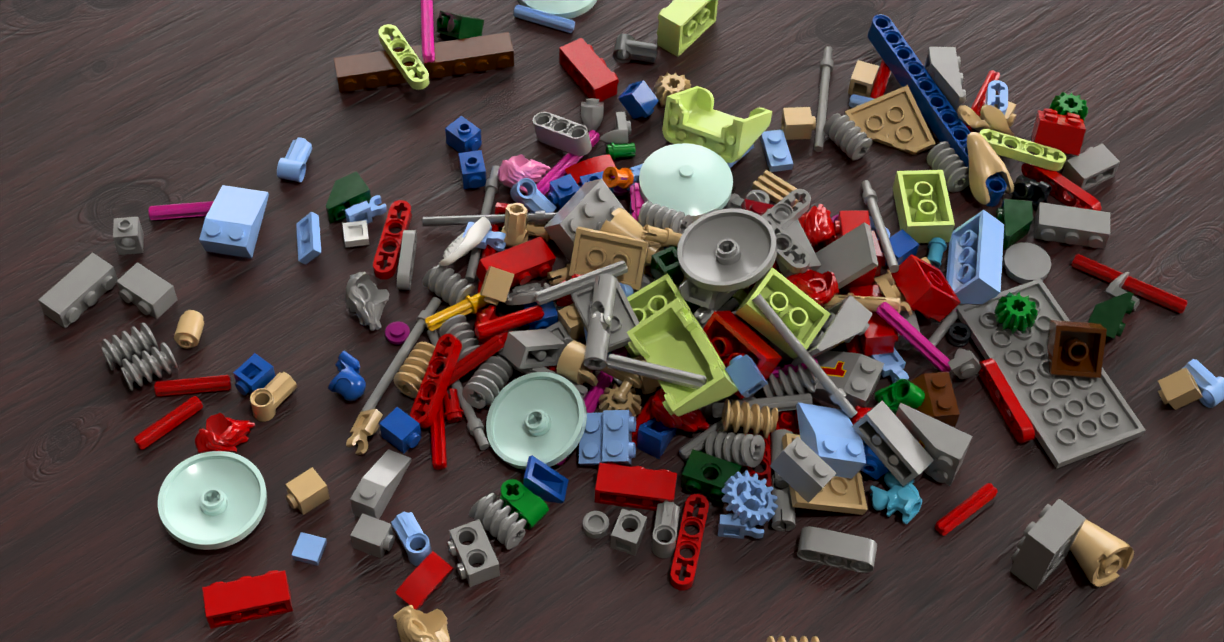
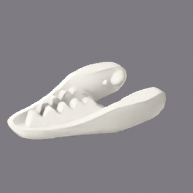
M481 217L468 229L464 238L462 237L464 232L459 235L446 248L443 254L444 259L439 264L441 266H448L479 245L491 228L490 221L486 217Z

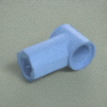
M300 137L293 140L285 158H280L278 162L277 177L302 182L306 172V162L312 151V144Z
M529 178L521 179L511 188L510 194L512 199L517 203L524 204L531 213H535L537 210H545L548 213L554 212L556 206L537 189L535 182ZM520 186H524L527 189V196L521 194Z
M1192 359L1185 367L1193 375L1203 396L1199 400L1206 407L1213 408L1224 400V378L1215 377L1198 360Z
M402 512L396 515L391 524L408 554L410 563L418 566L432 552L429 538L423 533L412 512ZM418 548H423V549L420 550V551H414V550H416V549H418Z

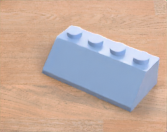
M982 210L952 232L949 242L946 280L960 300V304H984L988 300L997 297L1001 290L1004 224L985 210Z

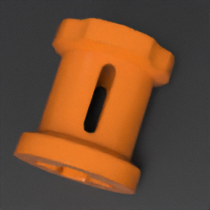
M611 166L604 170L602 179L609 188L619 186L622 189H628L633 184L634 175L629 168H621L619 170Z

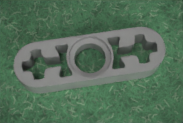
M416 230L403 231L397 273L398 290L411 289L417 245Z

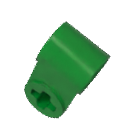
M900 379L892 385L876 391L874 399L878 403L883 400L896 415L900 403L913 409L921 406L925 399V393L907 379Z
M510 479L502 484L500 499L504 501L502 508L510 506L512 509L510 515L517 512L519 514L517 521L525 519L527 523L524 528L531 530L549 512V508L544 500L532 493L520 481Z

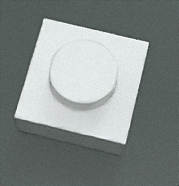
M366 220L343 223L345 247L369 245Z

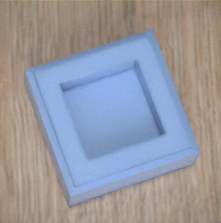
M301 532L292 552V559L318 566L327 545L326 538Z

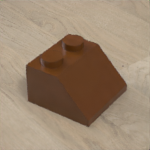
M1050 320L1047 341L1050 374L1101 378L1107 329L1101 324Z
M949 372L925 373L911 380V383L921 388L925 393L924 402L915 410L955 428L960 413Z

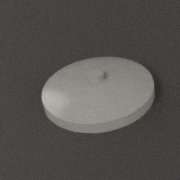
M722 209L710 212L688 226L679 240L677 255L681 270L690 282L706 290L727 292L750 286L766 275L773 266L777 256V241L772 226L762 216L744 209Z

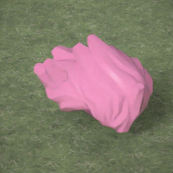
M520 154L512 156L508 160H503L497 176L503 185L512 188L514 184L524 178H529L535 183L539 182L543 178L542 176L546 175V171H550L551 168L533 159L528 160L524 155ZM520 186V192H528L524 186Z

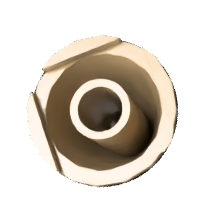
M623 208L614 210L611 213L614 215V218L611 221L606 220L600 229L602 232L643 240L641 237L642 232L648 233ZM649 242L646 266L651 267V256L664 250L660 243Z
M1087 519L1070 548L1088 580L1097 587L1105 586L1119 577L1116 572L1121 567L1126 570L1134 556V550L1128 543Z

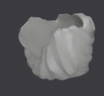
M365 271L350 275L347 283L346 306L350 308L351 312H356L360 324L369 325L370 331L382 328L380 318L390 294L387 289L378 290Z

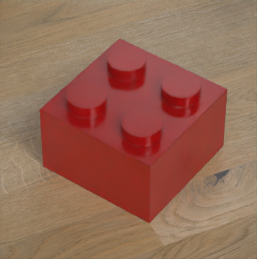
M1053 109L1038 110L1031 135L1032 142L1058 149L1063 153L1079 156L1086 128L1083 119H1080V116L1077 114L1067 113L1065 116L1057 114V111Z
M912 254L899 265L897 272L891 273L896 282V287L906 298L904 302L910 305L912 311L918 310L928 319L931 317L940 322L961 303L941 270Z

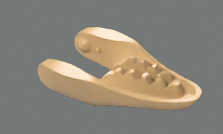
M992 105L982 106L980 113L984 120H981L968 106H959L958 117L972 129L977 131L990 129L1014 136V133L1007 124L1005 115L998 108Z
M977 132L969 133L967 136L969 184L976 200L986 205L990 202V196L985 183L989 176L1000 173L1007 184L1005 192L1008 194L1014 191V184L1005 164L985 138Z

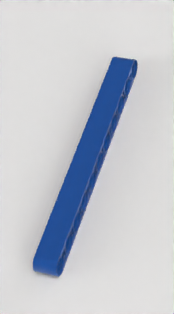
M882 14L874 16L868 31V39L902 87L908 85L924 120L940 143L948 142L950 148H953L955 154L965 163V167L969 168L967 136L971 132L958 117L954 108L891 19ZM1000 173L989 176L985 182L990 196V202L986 204L987 206L993 207L998 205L1007 188V184Z

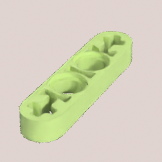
M391 24L380 27L378 32L379 41L408 84L416 90L426 88L429 85V73L398 28ZM397 47L404 48L402 52L393 51ZM408 61L415 63L412 66L403 65L405 62Z
M983 129L979 133L990 144L996 154L1052 171L1061 170L1066 161V155L1052 147L990 129Z

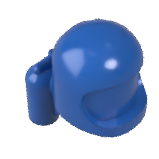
M344 350L339 355V360L335 364L340 373L330 382L328 389L331 392L339 393L346 401H355L363 395L366 382L359 375V361Z

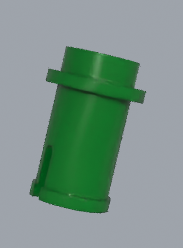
M612 142L610 145H606V155L610 154L613 160L622 157H635L636 149L634 142L628 144H614Z

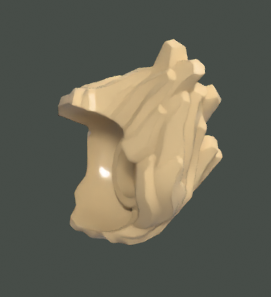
M409 605L394 615L401 642H450L447 630L448 618L439 609L425 614L420 610H415L413 605Z

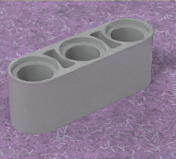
M541 112L533 117L532 121L536 136L540 142L577 156L586 155L592 150L588 129L584 125L549 112Z
M809 526L801 530L797 556L802 560L860 573H869L874 570L877 543L872 539Z

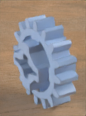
M745 471L742 475L740 472H736L734 476H731L725 482V486L721 491L725 494L722 501L729 504L725 509L734 512V519L739 516L742 524L749 521L751 526L755 527L757 523L761 526L764 525L766 521H769L775 515L774 511L778 508V505L774 502L778 498L775 495H771L770 492L774 488L765 485L766 479L760 481L758 480V474L755 473L751 477L749 472Z

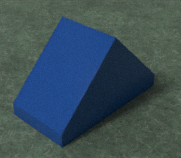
M656 418L641 424L638 429L637 449L660 459L678 428L666 427L662 423L657 422Z
M533 455L529 456L524 475V486L544 501L563 503L569 480Z

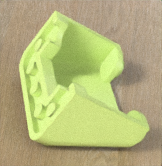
M699 86L667 96L662 128L664 138L673 144L687 143L706 147L721 156L726 163L739 160L769 127L772 111L764 108L752 110L746 119L714 110V97L712 93Z
M678 298L627 332L631 339L628 343L630 348L636 355L641 354L647 362L706 377V384L699 389L658 380L666 393L664 395L666 400L663 402V405L670 415L682 416L727 398L739 391L725 370L726 366L701 325Z

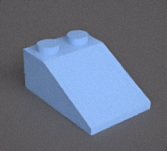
M222 185L205 217L199 238L205 251L252 258L269 193Z
M798 402L796 409L801 440L837 473L835 476L852 479L866 464L863 440L853 429V424L842 409Z

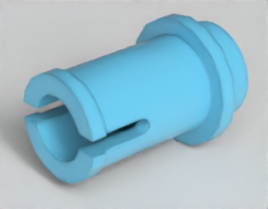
M935 237L928 243L929 253L927 259L932 266L940 268L943 252L946 251L947 245L944 239Z

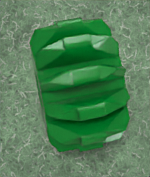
M1064 92L1059 96L1055 95L1049 106V109L1056 110L1057 114L1065 116L1067 113L1077 114L1083 121H1085L1088 114L1086 100H1081L1080 95L1074 96L1072 92L1069 95Z
M1009 292L1006 297L1002 296L995 307L996 323L1003 324V330L1011 329L1012 334L1016 330L1023 334L1026 329H1031L1037 318L1036 302L1029 301V295L1022 297L1020 292H1018L1014 296Z

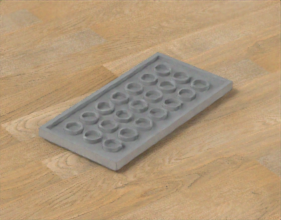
M1041 278L1002 291L997 297L988 300L984 304H965L957 307L956 311L960 322L969 327L971 331L970 337L985 360L992 358L999 366L1031 421L1035 437L1056 469L1144 435L1145 428L1103 368L1101 378L1050 374L1047 348L1050 320H1070ZM1009 292L1014 296L1018 292H1020L1022 297L1029 295V301L1036 302L1037 318L1031 329H1026L1023 334L1018 330L1012 334L1011 329L1003 330V324L996 323L995 307L1002 296L1006 297Z

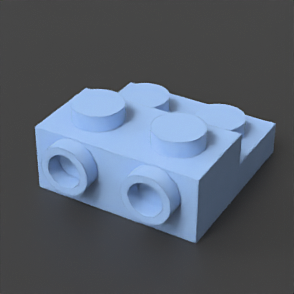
M603 410V413H587L585 431L579 442V464L583 466L612 462L618 465H631L632 458L636 456V444L632 442V432H636V417L632 416L629 410Z

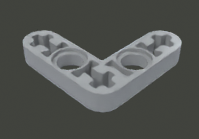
M795 189L762 215L772 226L776 241H784L788 244V248L785 250L777 249L776 258L795 274H803L809 269L810 255L784 229L809 209L811 196L804 189ZM795 199H797V200H799V201H800L801 199H803V200H804V203L798 202V203L795 205ZM779 211H784L789 217L781 220L775 214ZM795 259L798 261L803 259V264L800 262L795 264L794 261Z

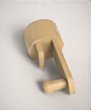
M573 340L564 348L559 357L557 373L577 384L586 382L595 387L598 380L592 374L593 369H589L584 365L586 345ZM607 365L600 370L623 382L618 391L615 390L613 394L614 399L621 403L626 401L631 387L639 389L643 384L635 375L608 368Z

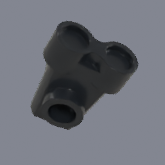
M1019 175L1014 183V191L1012 193L1018 199L1027 198L1032 201V206L1038 208L1040 202L1047 203V197L1052 191V186L1044 181L1037 182L1035 179Z

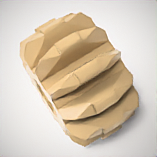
M676 72L674 75L666 73L665 77L659 76L654 85V92L661 107L666 105L667 96L690 89V80H687L685 75L678 76Z
M616 383L613 389L605 388L604 394L599 397V413H603V410H629L632 416L636 417V415L640 414L641 398L640 395H636L635 388L630 389L626 401L622 403L615 400L613 396L615 390L618 391L620 388Z

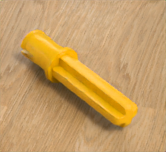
M480 293L471 297L467 295L465 300L425 319L426 327L429 331H434L440 328L449 318L456 315L466 316L470 313L475 314L478 309L490 303L485 302V296L479 295Z

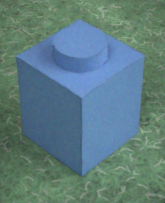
M747 354L736 356L729 362L730 365L725 368L741 395L746 398L768 384L752 358Z

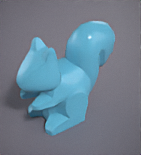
M888 471L884 475V481L890 490L885 491L875 486H870L872 506L878 511L887 508V517H890L898 510L903 514V523L908 524L919 512L922 505L919 492L912 484L915 480L913 479L905 486H902L895 476Z

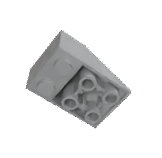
M929 47L924 67L957 113L959 106L965 103L966 91L962 89L963 73L959 72L960 56L956 54V47Z

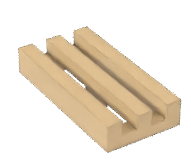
M768 170L764 172L763 176L760 175L758 181L755 180L752 185V189L766 192L770 200L776 204L783 197L797 189Z

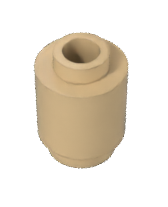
M188 310L180 316L174 335V340L179 346L191 348L198 345L204 327L202 314L194 310Z

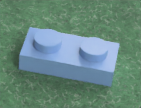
M783 129L763 132L760 140L770 172L792 170L793 161Z
M310 212L296 223L298 261L303 264L309 263L321 253L319 215Z

